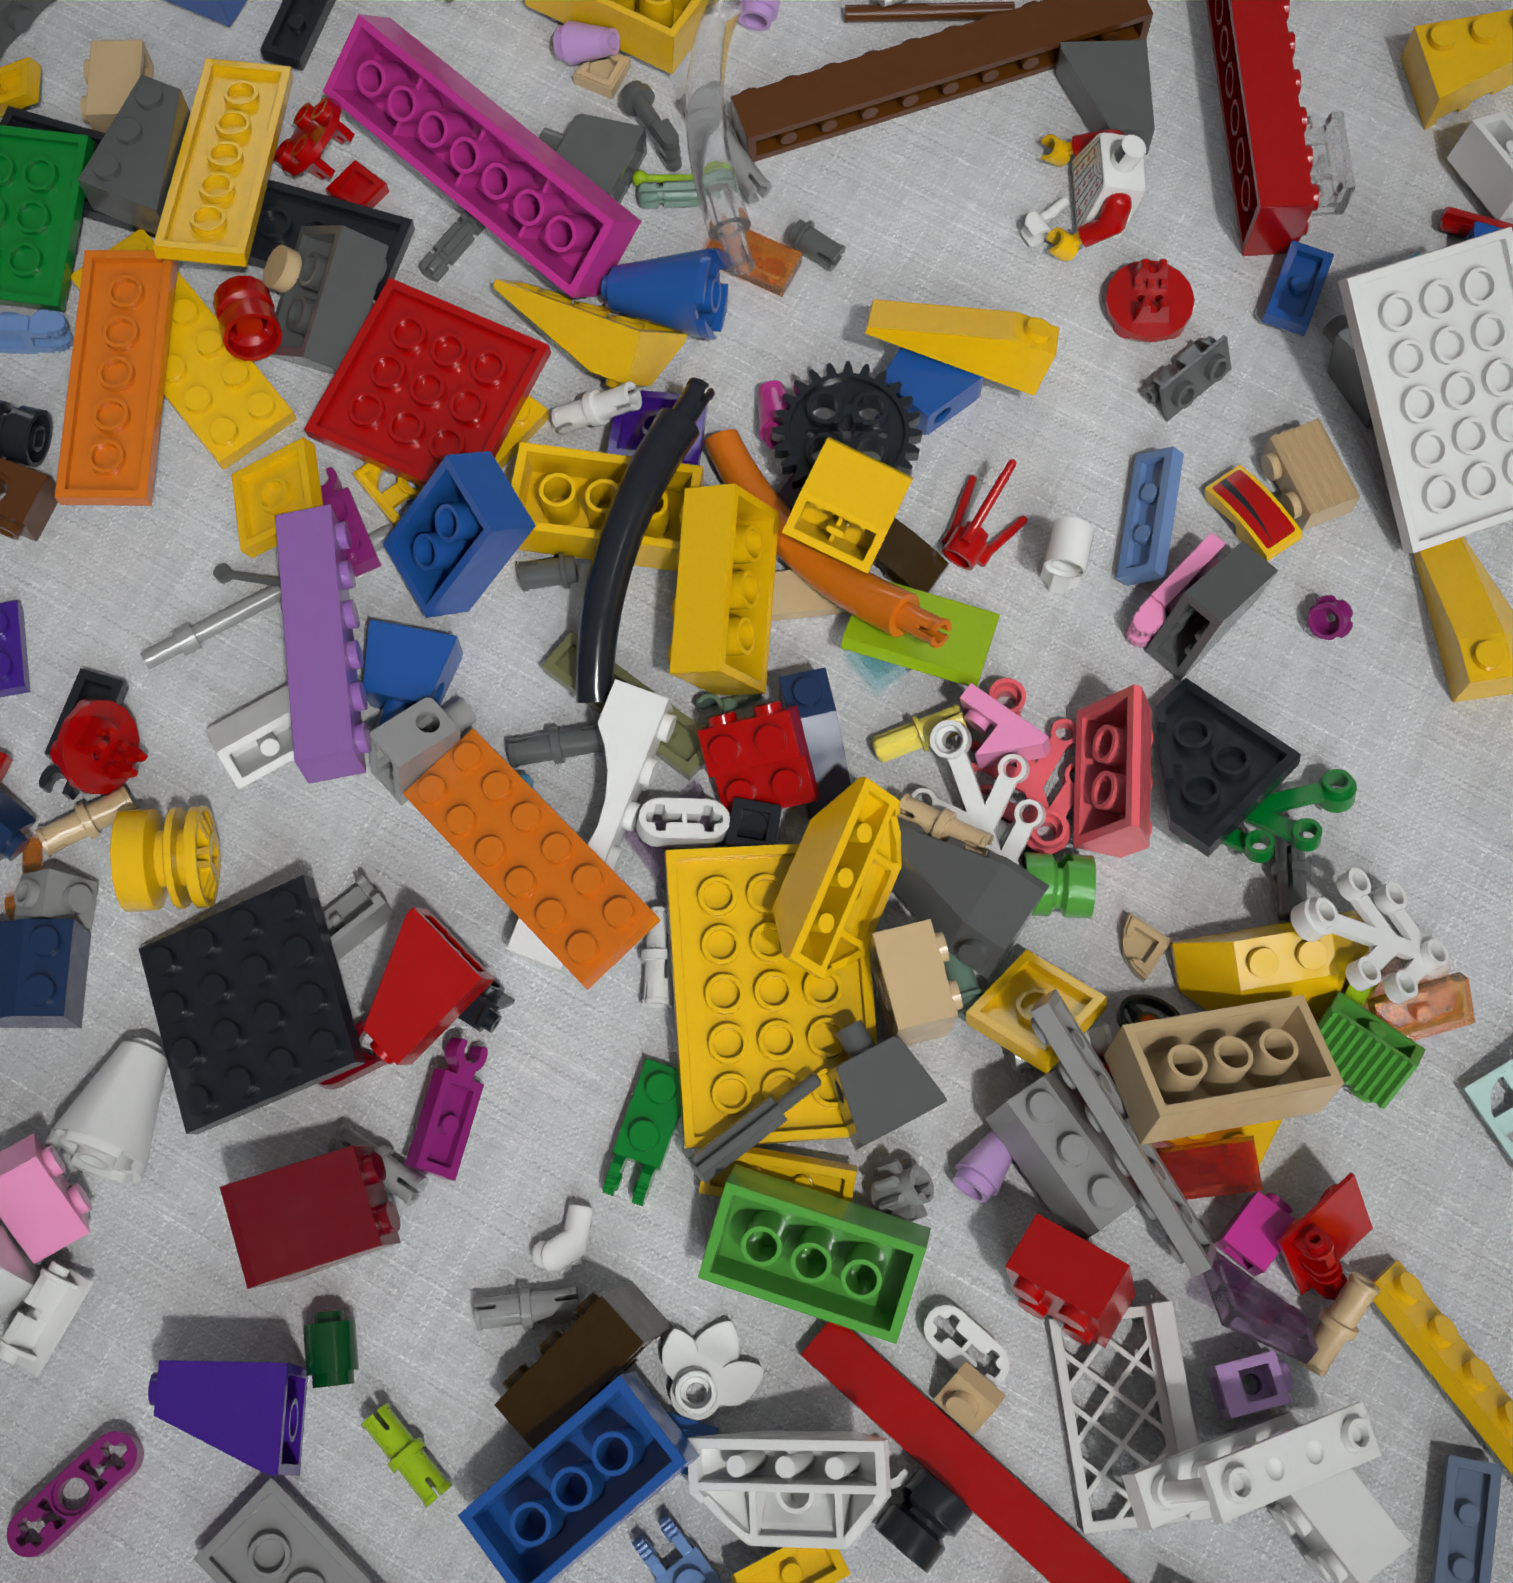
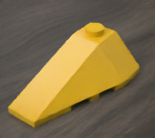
M495 279L493 288L586 369L606 377L605 385L611 388L623 385V383L629 381L633 382L636 386H651L686 342L687 334L637 318L632 319L611 314L610 308L579 301H574V304L571 305L573 298L562 293L523 281Z

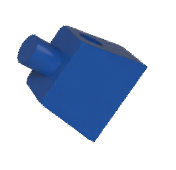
M903 347L899 349L885 370L887 372L885 382L887 387L899 381L902 383L901 393L898 398L905 396L913 397L912 408L908 412L920 413L919 425L914 428L922 430V435H929L975 402L981 395L984 377ZM878 413L875 416V419L881 417V414Z
M370 619L363 685L369 705L382 709L378 726L425 697L433 698L441 706L463 657V650L457 636Z

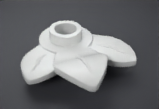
M731 1321L720 1322L709 1327L700 1334L696 1341L685 1332L673 1329L665 1341L662 1349V1364L667 1374L673 1380L670 1391L671 1402L681 1416L692 1420L706 1419L713 1415L719 1406H738L743 1404L758 1389L763 1378L764 1368L755 1363L738 1361L739 1342ZM693 1384L703 1385L707 1392L705 1400L699 1404L691 1403L686 1396L687 1389Z

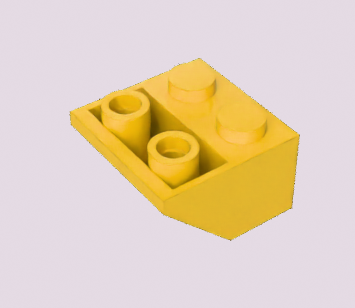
M828 437L796 500L782 533L868 574L913 477Z

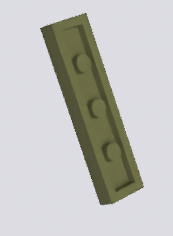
M571 631L542 664V669L545 674L576 696L578 635ZM615 663L614 681L617 679L655 693ZM606 701L586 704L601 714ZM672 705V714L677 716L675 728L667 743L660 742L656 756L690 781L705 763L697 733L703 727Z

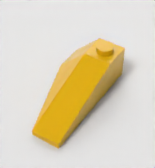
M873 299L864 334L1034 396L1056 357L1059 327L1049 324L1042 318L1030 317L1014 311Z
M1464 536L1413 553L1452 702L1513 694V609Z

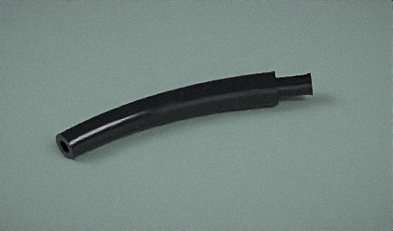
M690 378L673 408L660 409L634 452L608 508L592 557L580 615L576 654V703L606 701L613 686L620 620L638 551L667 486L699 437L700 432L696 422L715 395L713 388H709L704 393L709 384L702 379Z

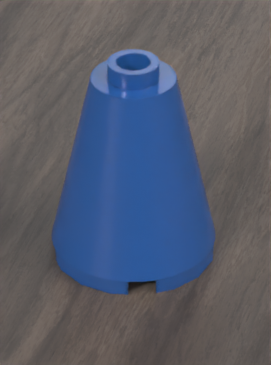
M705 248L614 265L610 269L609 274L603 276L601 283L602 299L608 301L609 308L612 311L701 339L715 340L717 337L713 331L721 332L727 312L728 284L720 283L719 270H727L726 259L723 251L719 248Z

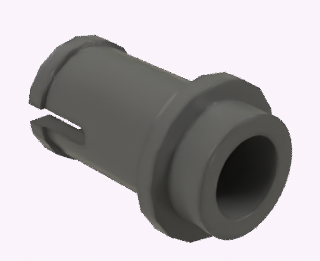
M800 219L789 233L787 243L792 245L793 252L798 253L802 251L825 266L826 269L832 271L841 260L842 255L840 253L843 254L846 247L815 229L813 221L809 220L806 223Z
M565 552L559 553V558L518 563L519 578L523 592L563 585L565 589H568L570 584L579 582L575 556H566Z

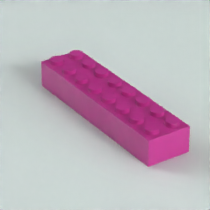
M358 14L322 92L329 98L337 101L341 108L571 298L600 296L603 276L609 274L612 266L619 263L642 221L389 17Z

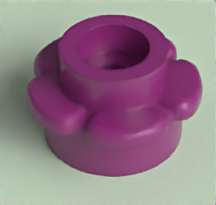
M1324 595L1316 600L1315 606L1310 608L1308 626L1311 632L1320 639L1333 640L1336 637L1343 638L1352 630L1353 622L1351 617L1353 616V610L1347 601L1343 599L1337 600L1333 595ZM1328 614H1333L1335 621H1330Z

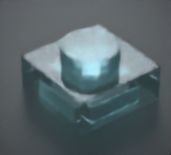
M855 652L847 655V662L875 696L912 670Z

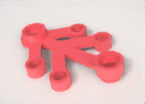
M1002 678L995 681L990 687L988 695L995 700L1000 697H1009L1014 705L1008 709L1021 717L1020 713L1026 701V691L1023 685L1012 678ZM1067 718L1059 719L1053 723L1049 732L1051 751L1046 758H1040L1036 763L1035 759L1028 760L1030 766L1029 775L1026 780L1018 783L1015 787V790L1024 794L1025 799L1036 800L1044 806L1046 819L1040 827H1049L1054 832V838L1044 840L1039 837L1037 833L1038 828L1033 829L1026 846L1034 853H1051L1055 855L1066 847L1071 835L1070 825L1066 816L1074 804L1075 783L1071 781L1069 774L1075 772V762L1067 766L1062 778L1063 787L1050 807L1044 792V786L1065 750L1071 749L1076 743V723ZM1065 728L1071 732L1072 738L1067 741L1061 740L1057 737L1056 730ZM972 741L969 751H978L983 743ZM971 762L974 773L983 771L997 779L999 775L998 766L979 768L977 763ZM1020 762L1015 763V766L1007 764L1006 772L1010 778L1017 777L1021 773L1022 767ZM984 784L979 786L981 793L990 795L993 785ZM1009 801L1001 819L1010 824L1013 820L1016 821L1014 810L1017 805ZM1028 805L1029 811L1024 809L1022 817L1026 823H1032L1038 817V810L1034 805Z

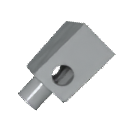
M425 697L369 732L372 744V751L370 752L372 774L402 806L408 801L403 793L460 741L461 732L476 722L474 712L462 699L456 700L444 710L431 697Z

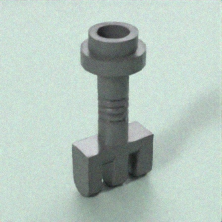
M638 80L629 82L623 87L620 94L622 108L626 114L630 116L638 115L654 139L656 154L665 168L671 172L678 171L682 167V159L677 131L668 118L661 120L653 108L652 104L655 94L651 87Z

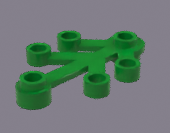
M1332 769L1319 778L1318 783L1272 793L1244 820V822L1260 829L1253 830L1248 834L1235 829L1222 844L1244 853L1250 861L1255 863H1264L1272 858L1275 845L1272 834L1292 842L1293 846L1300 851H1313L1321 844L1322 827L1319 822L1311 818H1302L1294 822L1276 813L1316 803L1328 812H1345L1354 805L1357 791L1356 781L1347 771ZM1332 786H1340L1343 788H1333ZM1310 832L1314 837L1304 838L1299 833ZM1262 843L1267 848L1260 850L1253 848L1251 845Z

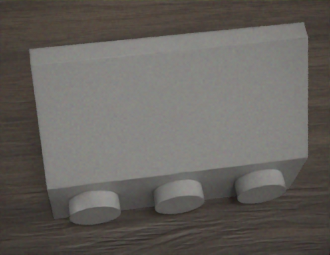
M1059 1068L1007 1100L985 1120L1004 1144L1059 1224L1066 1230L1086 1240L1140 1201L1139 1192L1141 1191L1131 1175L1125 1176L1119 1170L1112 1155L1114 1147L1104 1131L1099 1133L1091 1125L1085 1112V1105L1087 1103L1077 1087L1071 1089L1066 1084Z

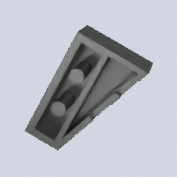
M141 74L78 178V182L93 210L153 234L157 233L190 116V110L181 89Z

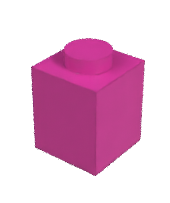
M1258 1190L1247 1197L1213 1244L1255 1277L1264 1273L1281 1251L1277 1241L1283 1236L1287 1226L1295 1220L1290 1215L1293 1210L1277 1195L1270 1192L1264 1195Z

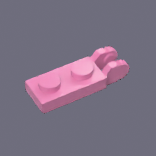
M1210 533L1139 607L1138 611L1134 613L1131 619L1132 622L1127 627L1125 634L1130 645L1133 644L1134 647L1139 646L1141 648V646L1146 647L1147 644H1150L1166 621V613L1168 611L1171 613L1185 591L1220 561L1218 557L1226 543L1216 534Z

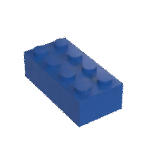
M635 1371L619 1375L457 1516L506 1583H553L700 1455Z

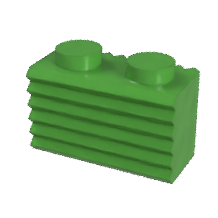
M1340 991L1316 1022L1344 1084L1349 1085L1351 1092L1357 1098L1367 1103H1377L1379 1108L1385 1109L1417 1069L1426 1050Z

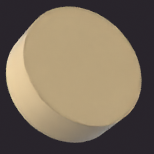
M285 245L277 246L270 254L265 265L263 274L265 286L280 293L289 291L296 283L301 271L302 260L300 253Z

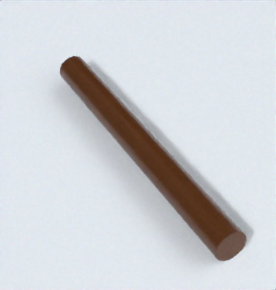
M1015 2L893 4L886 7H881L880 4L845 5V23L980 20L988 14H1000L1015 9Z

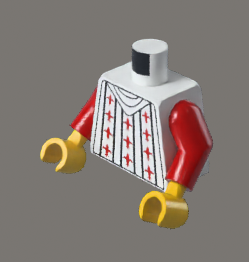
M1104 129L1075 135L1070 142L1053 134L1044 136L1041 144L1054 149L1049 155L1041 156V159L1057 167H1063L1070 161L1073 154L1075 156L1072 161L1077 233L1071 235L1061 227H1056L1046 237L1050 243L1055 245V247L1050 248L1048 251L1062 261H1070L1078 253L1080 245H1084L1087 248L1108 238L1118 240L1145 193L1143 156L1146 153V145L1140 137L1135 135L1126 136L1118 129Z

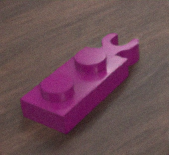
M332 467L326 468L329 480L325 485L321 486L323 506L331 504L339 522L346 521L348 524L352 549L345 550L346 560H350L355 577L382 565L349 488L342 489V483L336 471Z
M451 1038L447 1043L445 1058L448 1064L447 1069L434 1068L404 1165L451 1181L456 1180L484 1084L473 1079L475 1073L486 1063L488 1056L487 1048L471 1046L469 1055L465 1059L464 1051L468 1040L463 1038Z

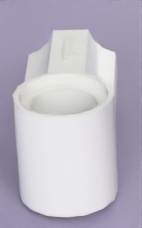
M1060 517L1053 522L1040 572V579L1047 585L1048 592L1065 595L1071 588L1078 587L1081 577L1086 573L1095 528L1089 522L1075 517Z

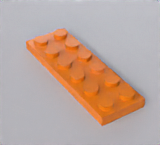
M154 250L84 251L54 496L60 505L152 506L178 260L158 259L155 256Z
M473 728L403 793L587 990L661 921L640 897Z

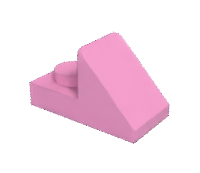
M972 683L959 697L963 712L965 713L963 717L965 721L984 735L989 730L992 732L975 754L979 768L998 766L1000 760L1007 754H1017L1028 761L1046 758L1051 751L1048 735ZM1012 760V761H1010L1008 764L1017 763V762H1019V761H1018V760Z

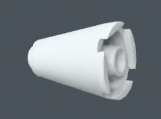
M135 1038L133 1042H122L51 1129L45 1142L46 1147L52 1145L57 1152H59L60 1148L72 1154L69 1162L71 1166L96 1177L123 1183L128 1174L132 1175L133 1184L139 1183L146 1172L168 1064L167 1059L161 1054L162 1048L153 1041L144 1038Z

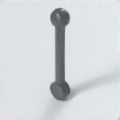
M226 563L219 564L213 571L214 577L222 584L228 583L231 580H239L281 587L280 577L234 571Z

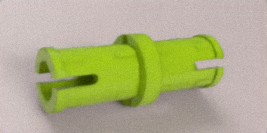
M386 1403L377 1410L376 1415L388 1430L382 1427L373 1414L361 1424V1427L366 1429L390 1459L387 1466L393 1473L396 1471L401 1473L422 1500L424 1507L427 1508L437 1500L438 1496L425 1480L432 1484L440 1496L452 1486V1483L444 1477L423 1451L426 1444L419 1437L415 1440L391 1410V1406Z

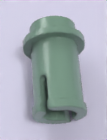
M949 954V961L944 962L948 981L955 979L958 984L963 1008L957 1011L959 1017H966V1011L986 990L980 989L971 967L965 965L956 956Z

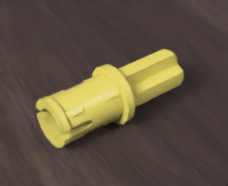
M953 704L951 707L920 719L915 715L911 717V723L874 736L872 746L878 760L885 763L921 748L924 752L929 751L931 731L938 723L944 720H954L967 727L962 712L959 713L960 708L958 704ZM957 732L950 733V734L947 736V738H950V737H953V736H955V735H958V733H957Z

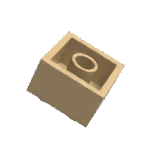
M931 919L872 933L869 945L871 972L889 1038L898 1035L908 1046L949 1036L955 1020L958 1019L957 1010L962 1009L963 1004L956 980L948 981L944 962L949 961V952L943 933H934Z

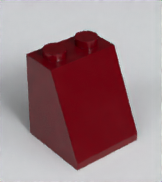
M352 1145L219 1187L247 1289L291 1282L401 1243L398 1234L401 1227L400 1216L395 1205L388 1200L383 1183L386 1179L385 1165L381 1156L374 1152L373 1145Z

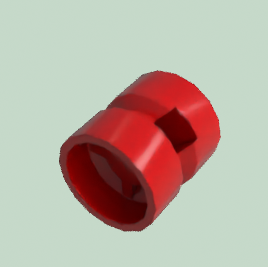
M241 275L229 278L218 286L214 293L213 306L219 321V328L226 350L235 358L244 361H257L267 358L274 353L281 344L282 331L269 288L260 279Z

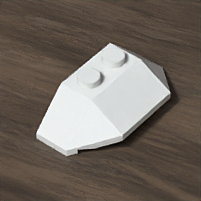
M759 1430L687 1438L700 1455L688 1466L689 1493L698 1502L704 1503L726 1527L748 1546L849 1549L891 1497L888 1439L858 1431Z

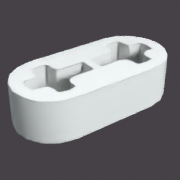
M654 798L645 802L641 807L636 829L641 840L650 846L711 848L720 844L725 838L729 828L730 816L724 805L716 800ZM654 814L662 815L663 822L667 823L665 830H656L655 823L651 822ZM701 816H710V822L715 824L712 832L704 831L703 824L699 823Z
M942 1305L935 1307L927 1314L922 1327L924 1341L955 1371L965 1361L976 1369V1361L965 1352L971 1346L982 1356L991 1351L997 1357L993 1364L995 1369L998 1370L997 1375L993 1377L987 1373L983 1376L995 1386L1005 1380L1010 1364L1006 1351L962 1310L955 1306ZM950 1316L956 1319L958 1323L954 1331L965 1341L961 1348L949 1338L942 1342L935 1339L934 1335L937 1332V1327L933 1321L936 1317L943 1321Z

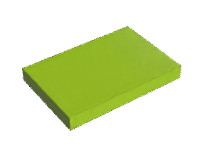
M893 582L890 583L916 594L921 608L941 618H946L951 622V631H946L942 628L938 629L949 635L945 644L939 648H933L928 643L908 633L896 638L851 614L843 635L842 649L966 686L972 683L976 687L978 686L1000 614Z

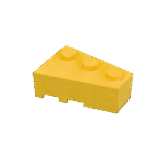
M1513 9L1414 26L1400 59L1424 130L1435 125L1439 118L1455 110L1460 112L1468 108L1472 101L1487 93L1493 95L1513 84Z

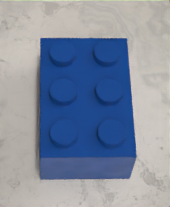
M491 451L450 454L445 456L383 545L424 616L430 618L469 612L536 525Z

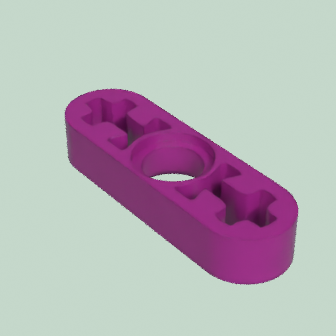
M117 1431L108 1432L99 1437L14 1515L9 1522L6 1535L11 1550L15 1554L27 1558L44 1556L53 1551L138 1472L144 1459V1450L140 1440L133 1434ZM110 1445L118 1447L126 1445L128 1450L123 1454L126 1465L123 1468L121 1466L108 1467L99 1476L107 1481V1484L103 1487L99 1477L87 1470L86 1466L90 1463L92 1468L100 1469L111 1458V1453L108 1450ZM74 1478L84 1480L89 1487V1498L86 1504L78 1510L68 1508L63 1501V1490L66 1484ZM48 1501H49V1504H50L51 1509L45 1507V1504H46ZM53 1511L66 1520L63 1525L60 1520H51L40 1531V1535L43 1538L42 1543L29 1542L26 1544L24 1538L29 1533V1529L26 1526L28 1521L41 1522Z

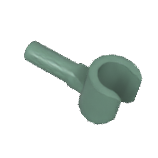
M708 693L698 699L696 706L698 709H706L711 705H717L718 711L714 714L717 715L763 698V695H737L721 700L717 695ZM707 716L703 721L709 726L707 718L710 716Z

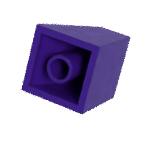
M159 1360L158 1372L152 1373L148 1387L149 1404L154 1405L153 1416L266 1475L300 1476L308 1383L305 1367L290 1363Z

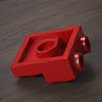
M781 700L754 706V715L737 719L735 711L717 714L707 718L709 726L697 731L709 778L715 777L721 804L728 810L730 817L734 797L781 805L782 809L820 799L797 705L783 708Z

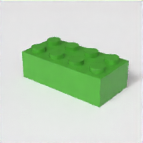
M735 1164L725 1183L698 1278L897 1344L927 1249L931 1228Z

